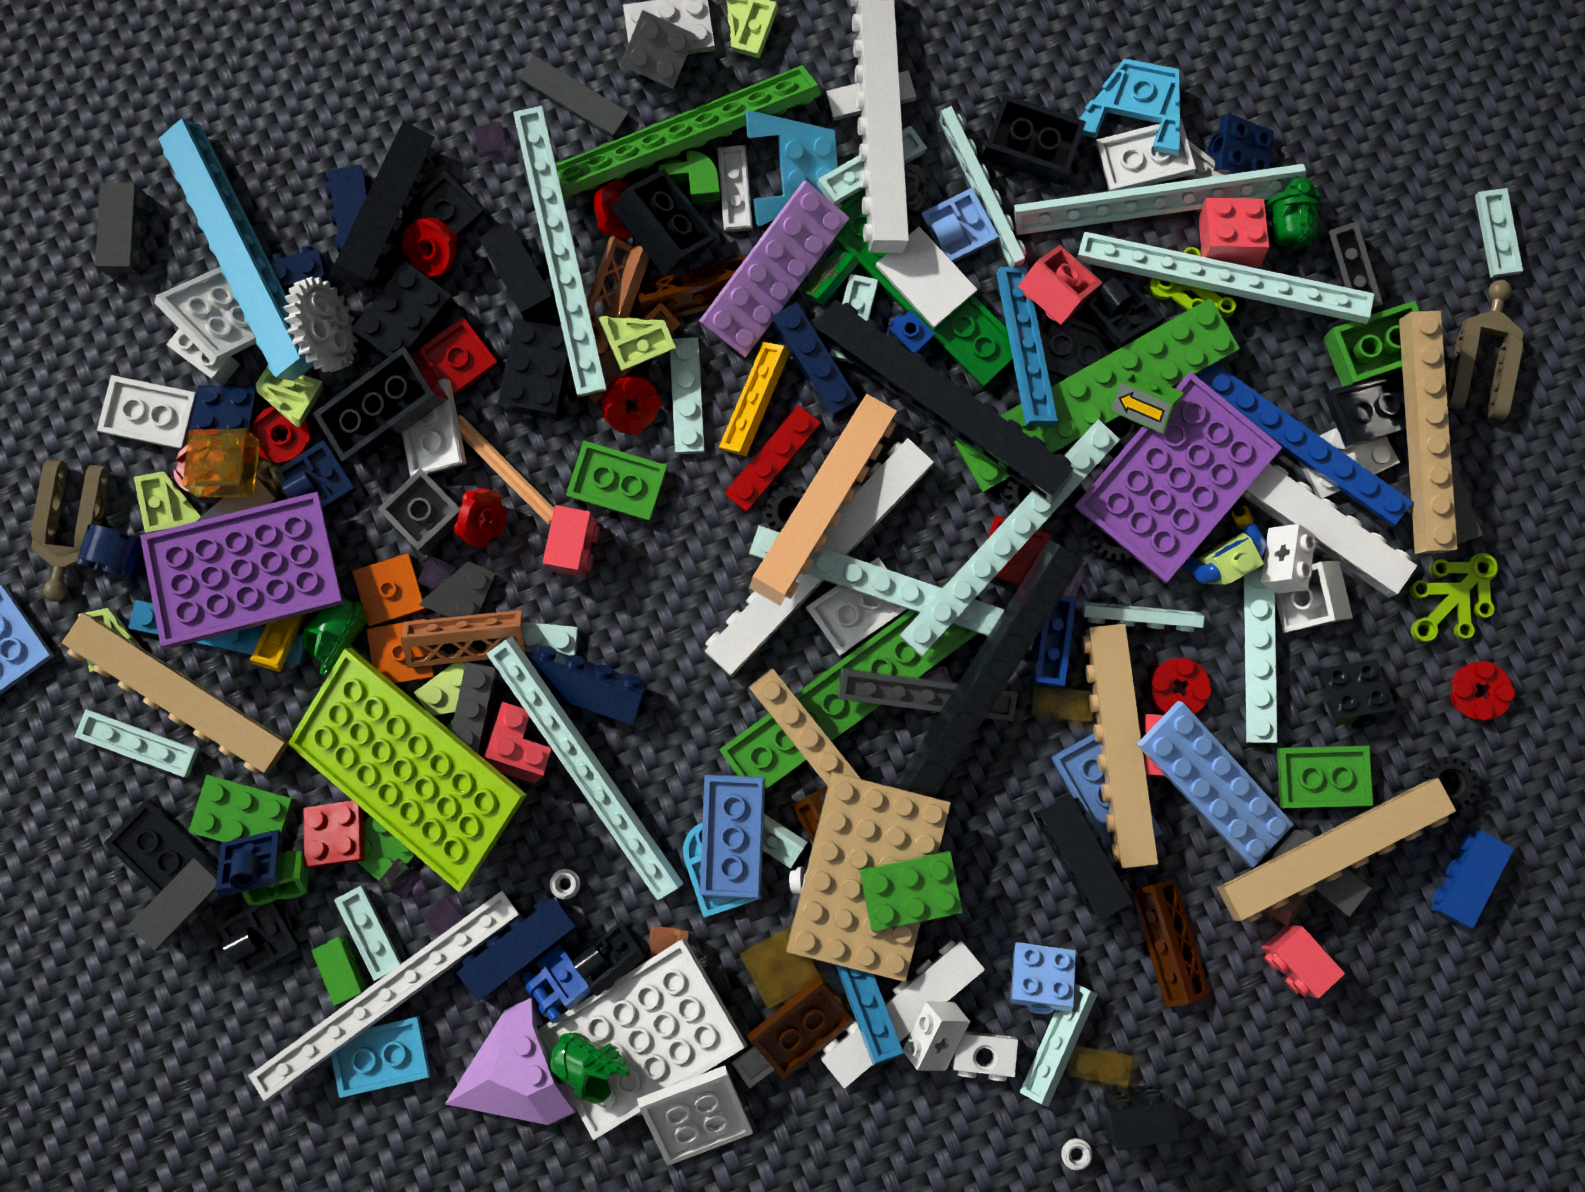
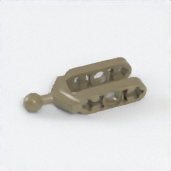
M1497 280L1488 289V295L1492 300L1490 311L1467 318L1462 322L1455 345L1446 391L1448 408L1462 410L1468 397L1480 333L1503 338L1497 358L1487 416L1504 421L1509 414L1523 350L1522 338L1524 332L1509 317L1502 313L1504 302L1512 295V286L1505 280Z
M47 459L43 464L31 528L33 539L31 549L53 566L51 580L46 582L43 587V594L50 601H61L68 593L67 586L63 582L65 569L77 565V557L88 524L102 526L110 480V472L107 466L90 465L86 470L75 529L74 547L53 545L65 489L67 466L64 461Z

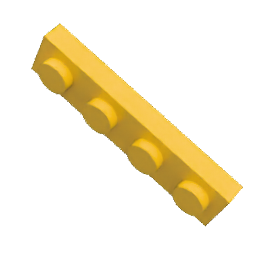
M762 343L719 448L726 452L747 456L789 356L790 350L783 345Z

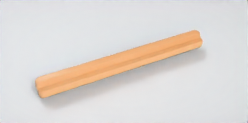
M458 415L462 439L547 524H551L554 507L462 415Z

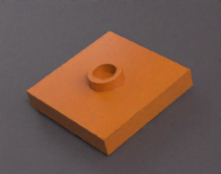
M409 553L352 571L363 609L367 613L369 627L427 610V608L419 605L423 595Z
M404 622L367 629L372 666L394 684L435 677L434 665L407 668L401 642ZM422 646L411 647L413 657L426 656L430 652Z

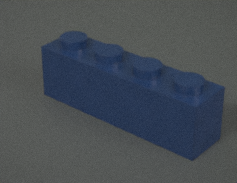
M361 164L327 171L329 182H325V189L328 198L333 201L334 209H330V216L333 225L338 228L339 236H335V243L339 253L370 191L368 174ZM378 257L375 266L380 269L373 283L367 281L364 287L388 282L384 259Z
M798 302L773 315L772 325L785 347L790 350V355L831 421L833 422L857 408V397Z
M537 645L528 656L529 661L557 700L634 725L641 712L649 682L643 681L633 674L625 675L614 671L607 665H596L587 662L577 655L569 656L563 654L551 646Z
M546 896L533 906L535 912L528 918L521 915L509 925L512 930L502 937L498 933L485 943L487 949L480 955L473 952L460 962L463 968L456 973L477 1002L486 998L579 926L558 897L550 900Z

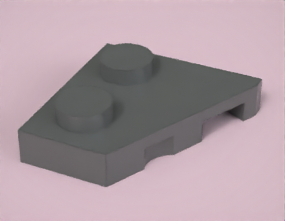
M468 561L428 596L423 598L419 605L446 617L477 615L496 573Z

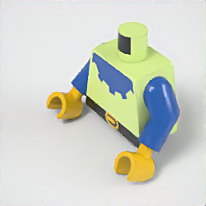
M1243 506L1245 514L1242 516H1236L1234 511L1232 512L1237 528L1243 529V532L1236 533L1196 557L1189 556L1183 563L1184 568L1200 583L1229 584L1264 564L1261 556L1266 550V540L1256 524L1253 523L1247 506Z

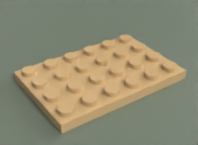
M831 772L786 952L906 982L921 922L872 932L859 869L938 853L951 802Z

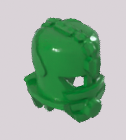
M1294 178L1283 193L1268 199L1266 203V212L1273 214L1272 233L1275 242L1290 250L1299 246L1309 245L1319 234L1320 217H1318V204L1320 194L1314 187L1313 182H1310L1308 178Z
M343 598V605L319 610L313 622L310 621L309 627H305L303 630V649L321 661V675L326 676L330 672V669L334 667L344 649L352 648L357 652L352 644L367 623V613L359 602Z
M573 1032L561 1035L558 1044L552 1051L550 1063L552 1073L565 1084L574 1088L573 1093L577 1094L579 1098L589 1100L593 1104L603 1103L610 1097L609 1079L615 1074L627 1077L630 1073V1069L626 1066L627 1061L619 1054V1051L612 1047L611 1043L600 1048L580 1033Z

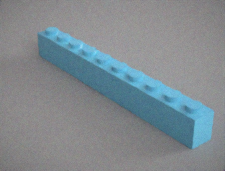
M181 118L158 139L164 150L163 154L170 162L175 172V179L181 185L186 195V201L198 219V226L204 232L209 242V248L221 266V273L230 284L233 291L232 295L239 303L244 313V319L256 337V344L263 352L270 372L275 378L295 381L313 367V362L307 364L306 354H298L300 346L292 344L295 338L294 334L287 332L291 328V324L284 320V318L289 317V313L284 309V306L289 305L285 299L286 294L202 126Z

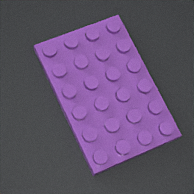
M1191 371L1175 388L1184 392L1182 402L1172 411L1166 432L1162 434L1143 426L1074 506L1164 583L1170 580L1282 448V446Z
M318 492L140 535L160 644L164 650L344 604L322 502Z

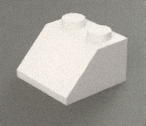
M1324 561L1312 564V575L1309 580L1308 590L1275 593L1283 633L1353 618L1340 561Z

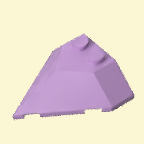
M531 997L504 1010L446 1101V1105L550 1125L576 1113L566 1084L558 1083L550 1069V1061L538 1028L544 1025L534 998Z

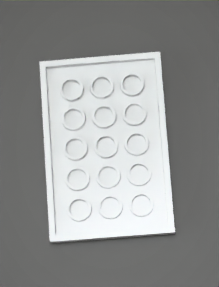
M686 938L681 939L615 981L611 988L603 991L600 995L596 996L594 994L571 1010L566 1011L562 1014V1019L558 1023L552 1024L550 1021L538 1029L550 1063L553 1048L558 1044L561 1035L573 1032L586 1036L593 1044L600 1048L611 1043L612 1047L619 1051V1054L627 1061L626 1066L630 1069L629 1076L625 1077L615 1074L608 1080L611 1095L603 1103L593 1104L589 1100H582L577 1094L573 1093L574 1088L566 1084L572 1102L593 1140L639 1113L640 1109L637 1098L701 1075L748 1046Z

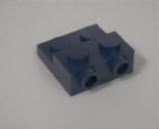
M312 246L298 248L295 255L286 257L283 253H277L268 257L286 296L290 295L289 288L294 287L295 282L309 277H314V279L321 277L322 282L328 280L330 283L324 255L319 249L314 250Z

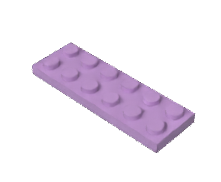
M803 181L699 322L739 354L746 357L772 323V316L781 311L848 221L849 217L810 183Z

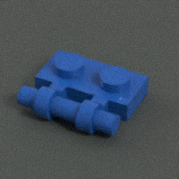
M561 944L555 946L536 962L541 970L537 976L532 971H529L522 978L526 983L525 989L531 997L536 998L540 1004L539 1010L542 1015L548 1017L552 1024H556L562 1019V1015L558 1011L559 1005L563 1003L566 1008L571 1010L592 993L586 981L573 966V959ZM550 983L554 992L548 996L545 989Z

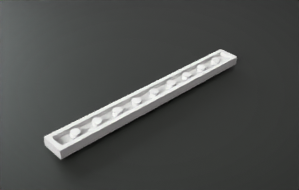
M503 891L499 892L248 1075L263 1101L269 1102L520 917V914Z

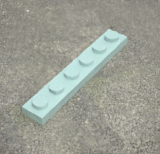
M952 106L941 111L940 125L970 187L975 192L999 236L997 242L1009 267H1022L1025 260L1024 256H1026L1024 244L1020 239L1016 240L1012 232L1014 230L1013 222L1008 214L1004 215L1000 207L1002 201L998 191L991 189L988 182L990 177L984 164L980 165L975 156L977 155L976 146L972 139H967L963 131L965 130V124L961 115H956Z
M1263 565L1244 575L1246 743H1278L1275 592L1261 583Z

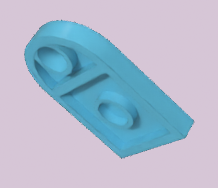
M703 822L696 825L685 838L683 857L703 917L758 900L700 896L701 831Z

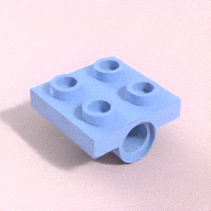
M972 188L922 212L920 216L934 243L953 263L990 245L999 238Z
M1016 942L1013 953L1010 1003L1026 1005L1027 1010L1037 1014H1049L1054 1009L1071 1012L1074 1002L1076 950Z

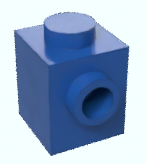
M912 310L908 311L905 315L902 313L898 314L889 324L891 327L889 337L893 335L900 339L905 345L904 348L912 354L914 352L922 353L934 340L935 333Z

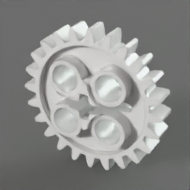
M309 277L295 282L294 287L289 288L290 295L285 296L289 305L284 306V309L289 313V317L284 318V320L291 324V328L287 332L294 334L295 338L292 344L300 346L298 354H306V363L313 362L314 369L321 368L322 372L330 371L331 373L349 366L348 362L354 360L352 354L357 353V349L353 344L358 343V339L353 336L354 332L351 330L353 327L351 322L355 320V317L349 316L348 311L351 307L344 306V296L338 297L337 287L330 288L329 281L322 282L321 277L315 279L314 277Z

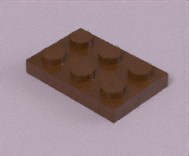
M818 977L751 1031L747 1037L784 1080L855 1021L820 977Z

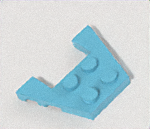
M1124 58L1103 84L1102 91L1094 100L1087 104L1085 107L1086 111L1079 118L1086 121L1082 136L1097 138L1105 114H1117L1160 123L1161 125L1153 144L1154 151L1179 156L1180 70Z
M746 110L748 138L778 136L783 195L754 199L756 225L762 226L777 217L803 181H807L824 195L817 185L818 179L838 168L835 130Z

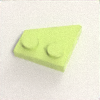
M599 317L621 372L676 349L664 320Z
M267 366L256 383V391L291 423L300 428L323 391V381L301 375L295 381L275 378Z

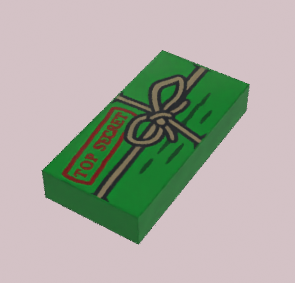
M837 248L801 290L807 298L823 305L859 264V260L855 255Z

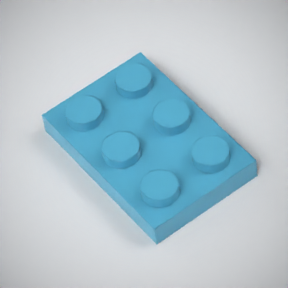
M420 1016L369 1027L331 1055L339 1098L425 1079L431 1076Z

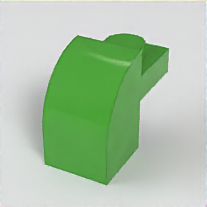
M686 150L687 162L674 159L666 161L665 164H659V171L665 169L676 184L690 183L692 204L721 201L716 167L711 159L703 153Z

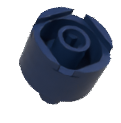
M88 524L76 564L99 572L112 573L126 579L135 580L144 556L141 538L131 534L129 536L114 529Z

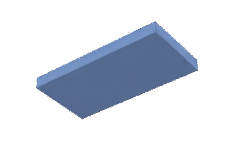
M1093 733L1050 758L1072 797H1078L1084 805L1087 813L1083 816L1089 825L1094 824L1102 838L1099 844L1102 850L1106 852L1109 851V845L1113 844L1112 832H1107L1105 815L1109 814L1108 802L1103 801L1101 785L1105 784L1104 772L1099 771L1097 755L1101 754L1100 742H1095ZM1151 813L1155 838L1163 834Z
M704 775L700 896L761 898L766 777Z

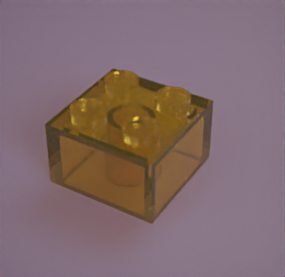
M246 428L189 430L182 486L196 497L254 496L260 441Z
M792 925L740 952V956L767 1009L801 992L818 977L822 980L812 958L786 952Z

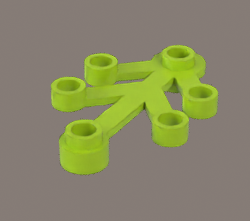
M1188 247L1183 252L1201 256L1200 251L1195 247ZM1152 278L1150 282L1151 292L1156 298L1160 300L1172 298L1187 311L1209 298L1213 300L1222 317H1230L1236 308V303L1232 298H1221L1211 290ZM1160 282L1168 283L1170 286H1163ZM1192 290L1202 299L1195 298L1192 300L1183 291ZM1222 305H1228L1231 309L1225 310L1222 308Z
M1478 553L1472 556L1468 562H1447L1446 560L1439 559L1431 563L1429 571L1435 578H1442L1448 575V573L1467 574L1460 583H1428L1424 580H1419L1410 586V594L1416 599H1421L1428 595H1448L1427 618H1421L1412 624L1411 634L1416 641L1428 642L1433 640L1438 634L1437 625L1456 605L1458 623L1454 627V635L1461 640L1472 637L1475 628L1471 623L1470 590L1476 583L1479 602L1473 607L1475 616L1485 619L1493 615L1495 608L1491 602L1490 580L1497 575L1498 564L1494 557L1487 553ZM1479 563L1485 566L1484 573L1478 571L1477 566ZM1437 564H1441L1444 567L1442 574L1436 571ZM1418 584L1424 587L1423 595L1416 591ZM1481 604L1488 608L1486 615L1480 611ZM1462 625L1468 628L1466 636L1460 632ZM1419 626L1426 628L1425 636L1419 634Z

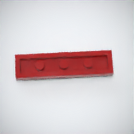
M798 405L725 491L724 495L748 513L821 426V422Z

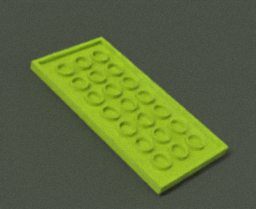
M352 648L343 650L287 743L458 892L466 890L527 795Z

